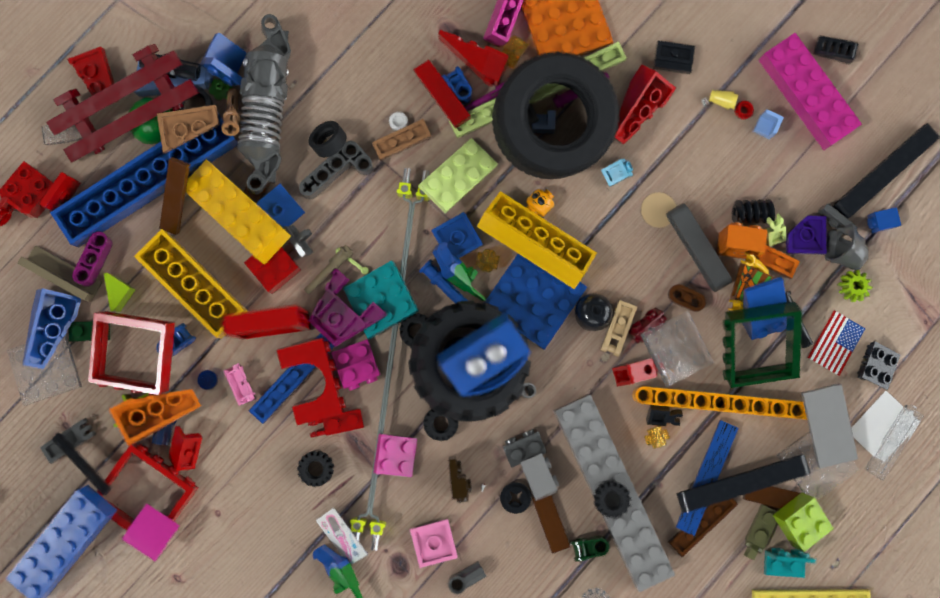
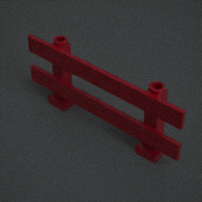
M156 44L148 45L132 54L135 61H142L145 67L81 103L77 100V97L81 96L77 88L69 90L53 99L56 106L63 105L66 110L46 122L54 136L75 125L83 138L63 149L71 163L91 152H94L96 155L104 151L105 144L153 119L159 113H163L171 108L173 111L184 107L183 101L199 93L191 79L176 87L171 82L167 73L182 65L174 50L158 59L155 54L159 51ZM154 81L161 93L160 96L96 131L88 117Z

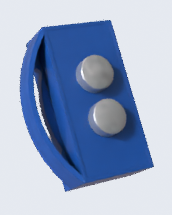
M504 312L437 355L441 368L461 396H470L490 391L508 381L523 366L530 354V350ZM509 365H511V366H510L504 373H502L500 376H498V377L494 378L493 380H490V381H488V382H486V383H483L484 381H486V380L489 379L490 377L494 376L495 374H497L498 372H500V371L503 370L504 368H506V367H508Z

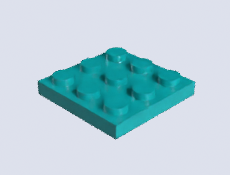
M392 260L343 288L354 312L358 316L372 302L387 314L386 317L364 329L367 339L377 336L419 312L395 262Z

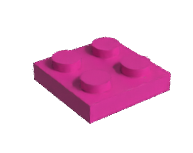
M379 434L373 473L412 477L417 438Z

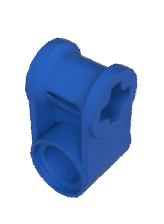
M456 66L455 70L449 74L442 75V78L462 104L466 105L471 102L472 87L459 66ZM461 91H467L469 93L467 96L459 95Z
M185 323L178 325L174 329L172 357L196 340V337L192 336L185 328ZM160 341L157 343V346H156L158 353H159Z

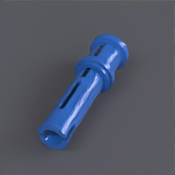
M431 259L419 270L420 273H424L431 280L430 283L432 285L436 284L454 303L469 301L447 279L442 277L441 271L432 263Z

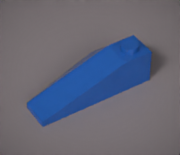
M44 288L36 290L22 365L39 369L45 368L56 347L66 335L70 325L75 321L81 298Z

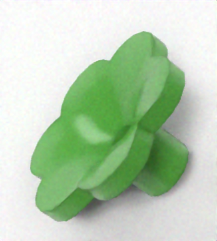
M214 79L209 92L211 95H214L216 100L220 101L223 98L227 99V91L233 88V86L226 85L221 79Z

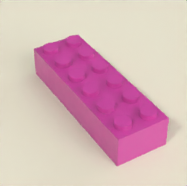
M793 33L768 50L758 60L823 151L862 125L796 33Z

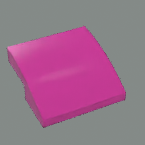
M146 504L122 540L156 562L180 525Z

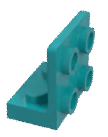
M773 547L771 551L765 550L764 574L805 578V563H816V559L811 557L810 553L802 552L798 549H791V552H788L782 548Z

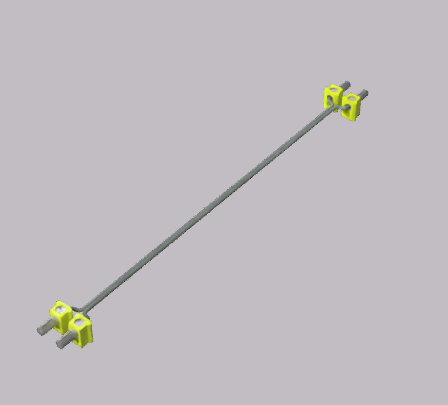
M404 168L403 180L399 182V189L396 190L397 195L403 197L410 204L400 274L404 281L415 204L421 203L423 200H431L419 187L418 192L415 193L416 198L419 200L414 201L412 204V201L407 199L412 198V186L409 182L410 168H408V173L407 168ZM426 170L423 171L422 181L425 180ZM398 324L392 327L375 456L378 436L384 432ZM372 470L367 512L360 514L358 517H353L350 523L351 531L359 541L360 534L364 531V526L367 522L366 518L361 517H366L370 513V516L376 519L372 520L369 525L371 526L370 534H372L371 550H374L375 544V551H377L379 537L383 534L386 522L379 520L372 513L378 475L373 473Z

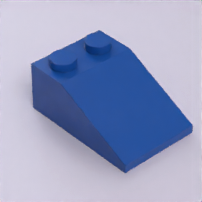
M782 277L744 289L743 309L787 303ZM787 316L742 324L751 340L761 339L769 334L784 331L786 329Z

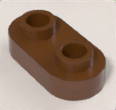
M681 284L672 286L668 291V298L672 303L689 311H701L706 305V299L701 293ZM675 291H678L680 293L679 298L675 297ZM693 299L697 300V306L692 304Z

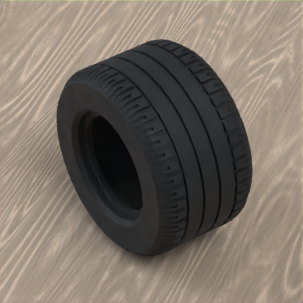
M548 52L547 54L543 53L528 59L511 73L496 97L492 112V126L494 127L493 133L495 134L494 137L496 142H498L499 149L502 150V154L506 156L509 162H512L511 164L514 167H518V170L524 171L525 174L536 178L561 179L588 169L604 156L616 136L617 123H619V105L612 84H610L603 71L599 70L600 68L593 65L591 61H587L576 54ZM546 84H560L569 88L580 98L585 107L587 115L586 130L578 140L571 144L563 146L547 144L541 141L529 126L527 118L529 101L533 94Z

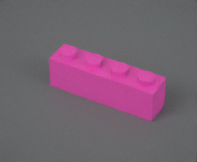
M497 0L483 39L497 47L508 43L523 0Z

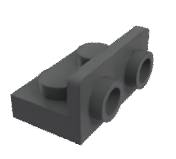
M531 429L522 433V438L516 440L513 437L505 441V445L502 447L511 468L527 459L547 453L539 431L534 432Z

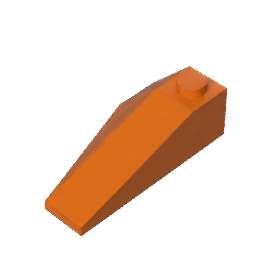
M193 389L128 399L110 408L109 411L127 445L130 446L200 408L201 404Z

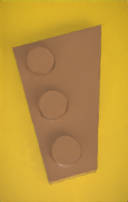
M216 105L157 114L163 153H167L220 125Z

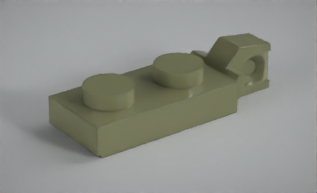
M762 504L760 505L745 537V545L748 547L744 556L754 560L758 552L762 553L763 549H765L777 523L773 517L776 511Z

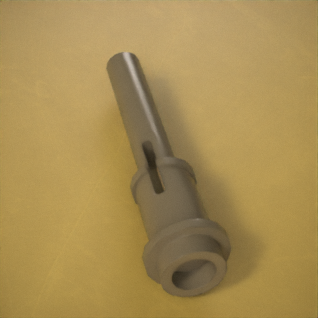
M347 245L341 246L340 250L329 260L330 263L304 289L305 292L310 294L335 268L338 269L348 258H351L353 251Z

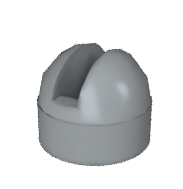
M524 383L523 385L526 386L528 396L525 389L521 396L532 398L536 394V387L532 383Z

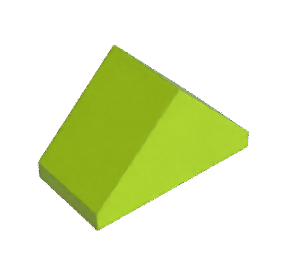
M104 273L110 311L121 312L136 289L115 275Z

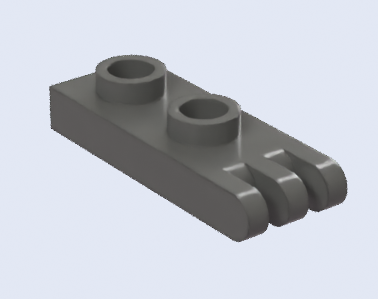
M87 418L82 419L62 432L63 437H66L69 440L68 442L72 443L75 448L96 435L95 431L89 434L86 433L92 429L91 424L84 428L82 427V425L88 422ZM52 440L40 447L50 464L65 456L62 449L60 450Z

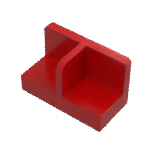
M175 426L168 457L176 471L195 469L203 437L200 433L184 434L180 426Z

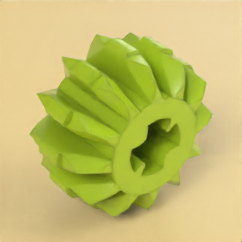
M854 270V272L847 271L846 275L840 277L843 282L837 284L842 287V290H839L838 293H845L843 299L850 298V302H856V300L859 302L863 301L864 297H869L870 295L867 290L873 288L868 285L872 279H865L867 273L860 274V270Z

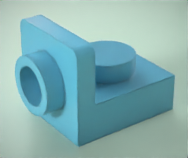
M620 159L601 170L609 187L633 176V167L625 159Z

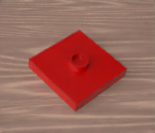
M61 172L39 204L51 211L55 210L71 199L81 185V182Z

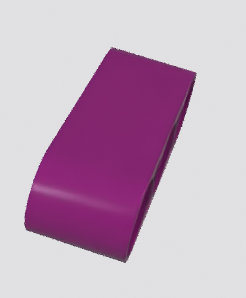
M95 232L90 236L73 271L74 281L84 287H90L95 283L112 248L111 238L103 232ZM104 238V244L98 246V241ZM96 255L95 262L89 263L90 258ZM87 273V279L81 281V276Z

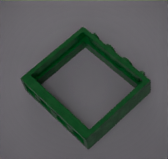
M795 301L725 312V320L722 322L725 336L723 337V346L725 348V353H723V362L725 364L723 378L727 380L731 388L800 378L802 310ZM787 316L785 364L735 372V324Z

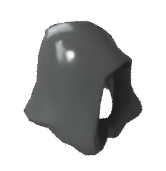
M850 224L828 232L825 260L853 270L861 269L868 260L869 250L865 244V239L858 234L856 227ZM841 235H848L852 239V242L845 240L841 237Z

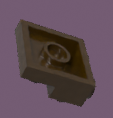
M456 456L449 457L452 500L457 499V502L469 501L468 493H472L471 480L466 479V475H458L462 473L461 460H457Z

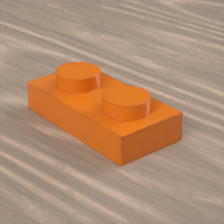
M767 245L765 253L757 258L766 268L789 279L793 278L800 262Z

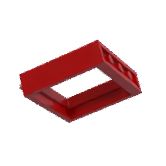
M298 305L224 315V321L221 322V327H223V332L226 333V336L241 340L311 330V325L308 321L310 318L309 311Z
M109 311L95 312L93 316L88 382L97 383L99 387L113 386L115 390L130 389L132 393L147 392L149 396L168 392L175 322ZM109 323L161 332L156 383L105 374Z
M140 443L130 445L106 477V484L109 483L111 485L131 456L135 454L185 490V493L168 515V518L175 522L199 487L195 485L192 478L179 474L180 471H176L173 465L168 466L165 464L161 456L157 454L152 455L148 452V447ZM99 490L96 491L102 497L104 496L102 495V493L99 492ZM109 502L118 510L111 520L125 530H128L135 519Z

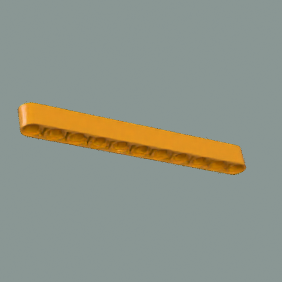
M637 387L632 393L634 401L639 404L807 420L804 404L801 401L655 387ZM640 390H644L647 393V397L643 401L638 397ZM660 392L666 395V399L662 403L657 398ZM680 393L685 397V401L682 404L677 402V396ZM699 395L704 399V403L701 406L696 403V398ZM719 397L723 400V405L720 408L715 404L716 399ZM738 399L742 402V407L739 410L735 407V401ZM757 401L761 404L759 411L754 409V404ZM776 403L780 406L778 413H775L773 410ZM795 405H797L799 408V412L797 415L793 413V407Z

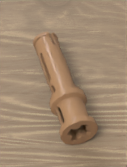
M234 88L227 91L226 111L222 117L224 121L222 132L228 136L237 135L240 130L238 125L240 122V115L238 113L239 91Z

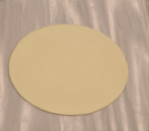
M652 193L644 199L641 206V214L645 222L650 226L656 228L666 227L671 224L666 213L674 209L676 204L665 193Z

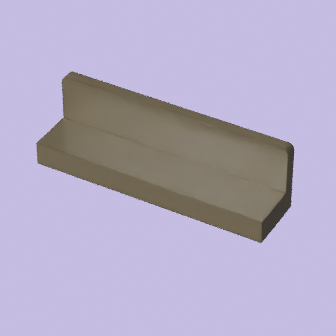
M38 246L33 248L28 258L21 257L17 263L88 302L92 301L102 284L98 279L90 287L78 284L72 276L75 269L74 266ZM87 273L81 276V281L87 279Z

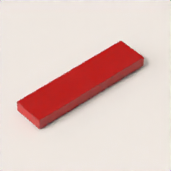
M430 60L413 69L416 76L455 129L471 119L470 114Z

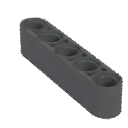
M682 203L667 212L668 220L710 288L717 292L732 283L730 274L686 204Z

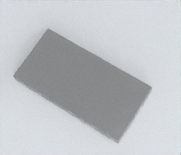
M838 383L801 392L818 468L858 460L842 384Z

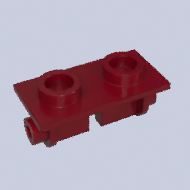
M656 307L649 310L640 321L632 324L628 334L634 337L633 339L637 344L643 343L652 335L649 331L650 327L655 332L665 324L667 318L663 315L664 312Z

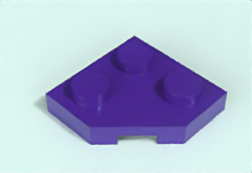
M826 216L804 217L786 235V254L825 255Z

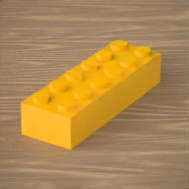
M207 159L188 178L186 193L264 265L291 237L289 233Z
M501 191L486 209L477 225L479 229L573 289L581 281L597 254L594 250Z
M163 229L134 256L216 338L222 339L226 335L223 332V327H221L224 315L249 312L179 242Z

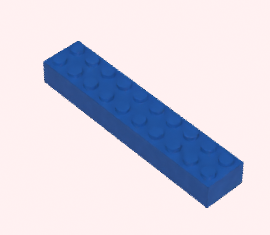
M218 112L219 126L167 153H163L162 143L159 142L50 212L70 245L78 248L88 242L93 233L106 231L162 195L165 191L170 158L174 157L189 163L188 177H190L206 159L211 163L235 148L238 144L235 136H228L222 132L224 121L220 113Z

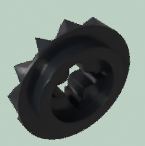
M512 482L501 491L500 502L509 513L519 514L529 507L531 494L529 489L522 483ZM510 491L514 494L522 492L519 496L521 504L516 501L509 504L512 499Z

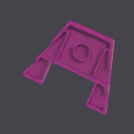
M335 268L332 272L333 277L330 283L327 282L325 286L326 291L322 299L318 300L308 321L334 346H338L386 317L387 314L372 302L358 316L337 296V293L348 283L349 279Z

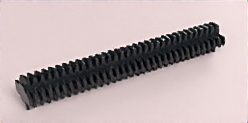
M56 433L52 441L57 444L60 450L62 449L63 453L70 458L71 462L81 470L84 476L94 484L102 495H107L112 488L110 487L111 485L109 483L106 484V480L101 479V475H98L99 473H97L96 469L93 470L94 468H92L91 464L88 465L89 463H87L86 459L83 460L82 454H79L80 452L74 449V445L70 444L66 437H63V433Z

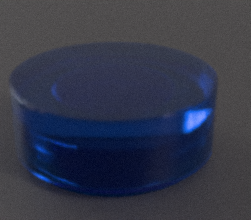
M211 370L202 371L197 379L198 385L202 389H213L218 383L217 374Z

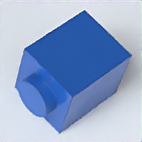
M897 207L867 215V225L872 233L902 226Z

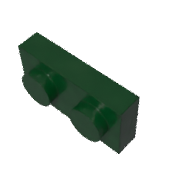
M93 321L72 322L69 327V342L91 341ZM110 323L108 330V340H110Z

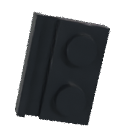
M658 41L653 69L691 74L695 46Z

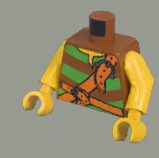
M747 252L744 253L747 255V259L745 261L741 260L730 296L732 299H729V302H733V306L728 308L729 311L743 309L744 289L773 280L765 265L756 259L754 255Z

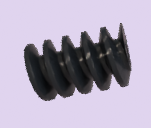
M770 199L765 201L751 200L750 202L748 200H736L733 204V222H737V218H739L740 223L743 224L746 218L747 223L751 224L752 218H754L755 223H759L761 218L762 222L766 223L768 217L775 221V208Z

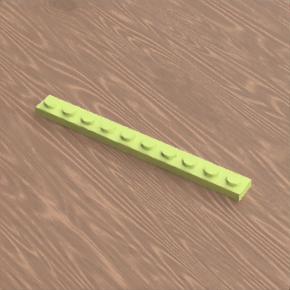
M619 42L584 57L587 61H591L593 65L600 68V71L609 69L627 59ZM554 83L546 84L533 94L529 103L533 104L567 87ZM496 99L468 111L471 119L456 129L449 121L456 137L460 138L492 123V112Z

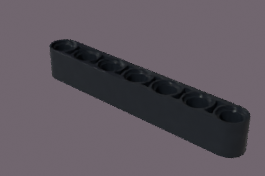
M929 123L924 124L834 203L832 207L849 219L940 138V135Z
M805 454L684 490L676 493L682 513H686L809 475L811 471Z

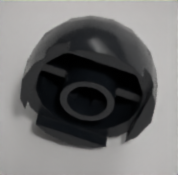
M592 293L585 295L575 306L576 321L580 327L587 331L603 330L612 320V304L601 294Z

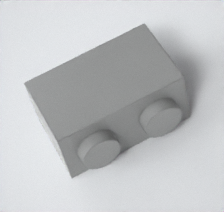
M542 454L520 462L536 501L557 493L559 483L555 475L551 476L549 469L552 467L548 457L544 458Z

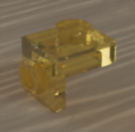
M515 35L510 38L502 50L503 53L509 55L508 66L512 69L517 66L519 59L529 46L528 43Z

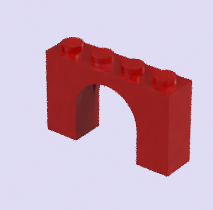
M324 337L276 350L281 369L299 364H312L318 367L325 377V389L320 396L295 403L292 406L297 425L343 413V408L346 407L344 397H340L338 389H341L339 378L334 376L333 371L336 370L334 360L329 357L328 352H331L328 340L325 341Z

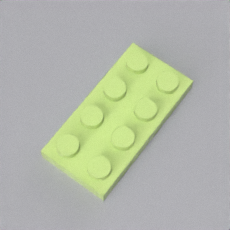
M471 138L423 180L418 187L446 214L491 173L498 163Z

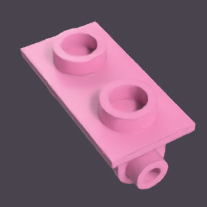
M238 363L231 368L223 370L239 406L255 400V393H253L249 382L246 380L243 366H240Z

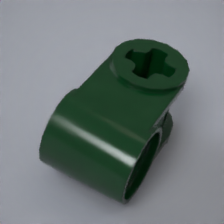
M601 535L570 541L575 552L574 561H585L604 556L610 549L607 539ZM598 541L605 542V547L602 550L595 549V544Z

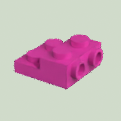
M368 339L332 352L344 389L348 388L349 391L360 387L359 383L366 381L367 384L378 381L377 377L381 376Z

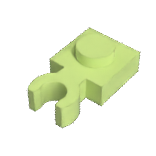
M779 213L776 215L775 221H772L770 217L767 218V224L770 227L766 228V244L770 247L787 240L786 226L783 224L784 219Z

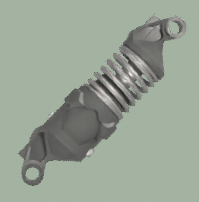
M272 14L265 15L261 20V31L265 35L266 40L260 46L248 52L243 60V66H245L244 78L241 79L240 86L241 102L245 105L241 110L245 113L240 115L244 120L240 122L243 127L239 131L243 134L238 136L240 140L238 141L237 149L255 168V171L247 179V189L252 194L261 193L269 182L275 183L276 171L281 163L280 143L278 141L281 139L279 134L282 131L279 127L282 125L280 121L283 118L281 113L284 110L282 107L287 99L288 85L286 84V78L289 74L287 67L291 50L288 43L289 31L282 30L277 17ZM273 23L275 27L269 29L265 26V24ZM253 180H258L261 186L259 188H252L250 183Z

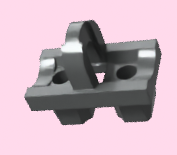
M294 225L283 228L291 235L283 245L287 246L292 243L294 248L289 252V255L293 260L310 256L313 253L305 241L312 235L310 229L299 233Z

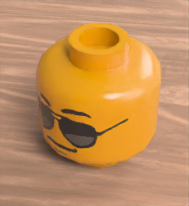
M536 189L527 198L526 208L544 217L554 207V201L552 200L554 196L547 189L545 191Z

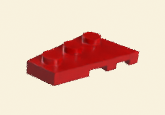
M100 46L67 59L70 65L77 71L76 73L79 78L84 81L92 96L114 84L103 47Z

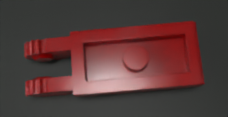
M361 409L343 412L339 415L308 423V426H315L319 423L324 424L325 430L310 433L311 438L365 428Z

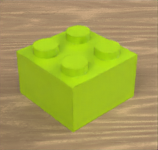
M803 492L773 514L774 519L791 546L802 552L807 551L834 529L815 497Z

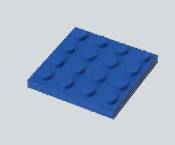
M517 254L485 302L499 307L501 313L509 314L518 324L516 328L523 336L525 335L527 339L545 350L587 289V286L579 282L576 288L573 289L525 257Z

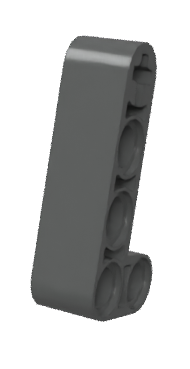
M347 141L340 151L328 157L302 180L299 190L305 198L314 199L350 166H353L361 175H369L373 171L372 160L357 143ZM349 148H355L356 153L353 155H348L347 150ZM340 160L342 165L339 168H334V161ZM366 161L369 163L366 169L359 168L361 162ZM327 173L328 177L321 181L319 180V175ZM314 179H315L316 182L319 184L318 187H317V185L313 182ZM307 186H309L312 189L311 192L306 190Z

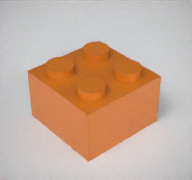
M730 223L719 232L717 255L747 259V255L744 254L747 252L754 255L757 259L765 253L767 230L761 229V226L757 225L745 227L741 223Z

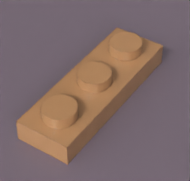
M421 119L372 142V145L381 161L431 138V134L424 119Z

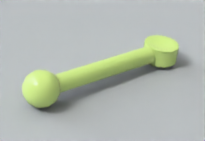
M352 258L347 259L359 268L363 275L368 274L369 270L367 267H362Z

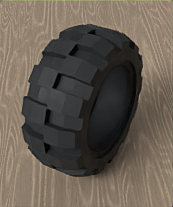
M473 300L459 301L433 313L421 324V328L415 334L410 346L409 373L413 377L414 388L420 398L424 399L430 405V409L441 416L464 422L482 421L498 416L509 409V405L514 400H518L525 389L523 384L526 376H529L531 361L526 360L519 371L504 384L477 397L461 396L453 391L443 381L438 370L437 355L444 337L456 328L469 327L478 330L503 314L499 311V307L486 302L483 304L474 303ZM508 314L507 316L514 327H518L516 321ZM525 335L521 336L529 349ZM511 365L501 370L498 376L504 373Z

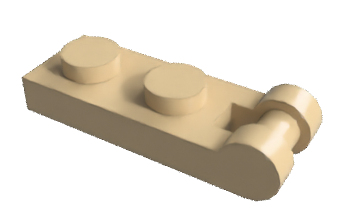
M618 300L601 345V351H609L614 356L619 357L637 306ZM611 339L618 341L616 346L610 344Z

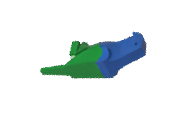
M442 242L436 245L432 253L441 268L442 277L464 292L467 291L481 301H485L486 298L471 286V282L475 279L478 271L473 270V267H466L459 258L453 256L447 247L448 243Z
M325 544L315 549L313 558L323 564L327 575L334 582V593L337 595L349 588L356 598H363L358 587L360 584L348 558L338 555Z

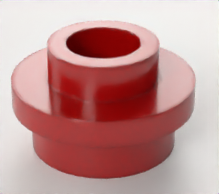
M740 101L735 106V114L742 120L749 119L754 113V107L748 101ZM741 108H745L747 112L742 113Z

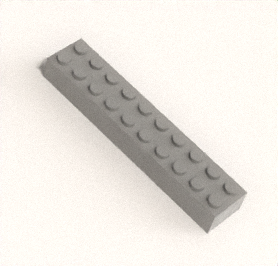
M585 395L553 410L592 495H595L596 488L598 489L599 485L604 484L605 481L618 482L624 485L630 493L631 506L630 508L628 507L627 513H623L622 517L618 516L615 519L607 518L604 515L602 517L636 589L641 592L675 576L591 395ZM616 492L607 493L605 504L608 507L618 505L619 495Z

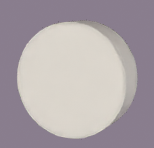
M402 112L393 113L389 119L391 129L398 131L408 126L407 116Z

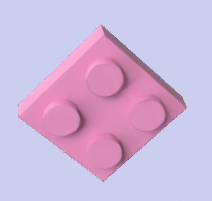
M448 519L410 529L420 568L458 558Z

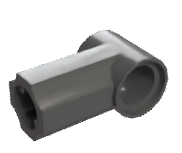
M477 561L457 574L451 575L448 579L449 590L454 594H461L468 587L487 577L480 563ZM455 579L462 581V586L458 589L451 586L452 581Z

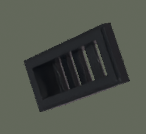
M819 35L813 54L849 65L855 59L859 43ZM823 43H827L825 51L822 50ZM831 45H834L833 52H830Z

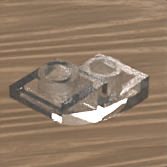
M48 125L41 126L44 145L62 144L83 139L75 125L55 136Z

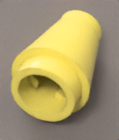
M712 90L709 101L728 110L729 108L734 109L738 94H734V91Z

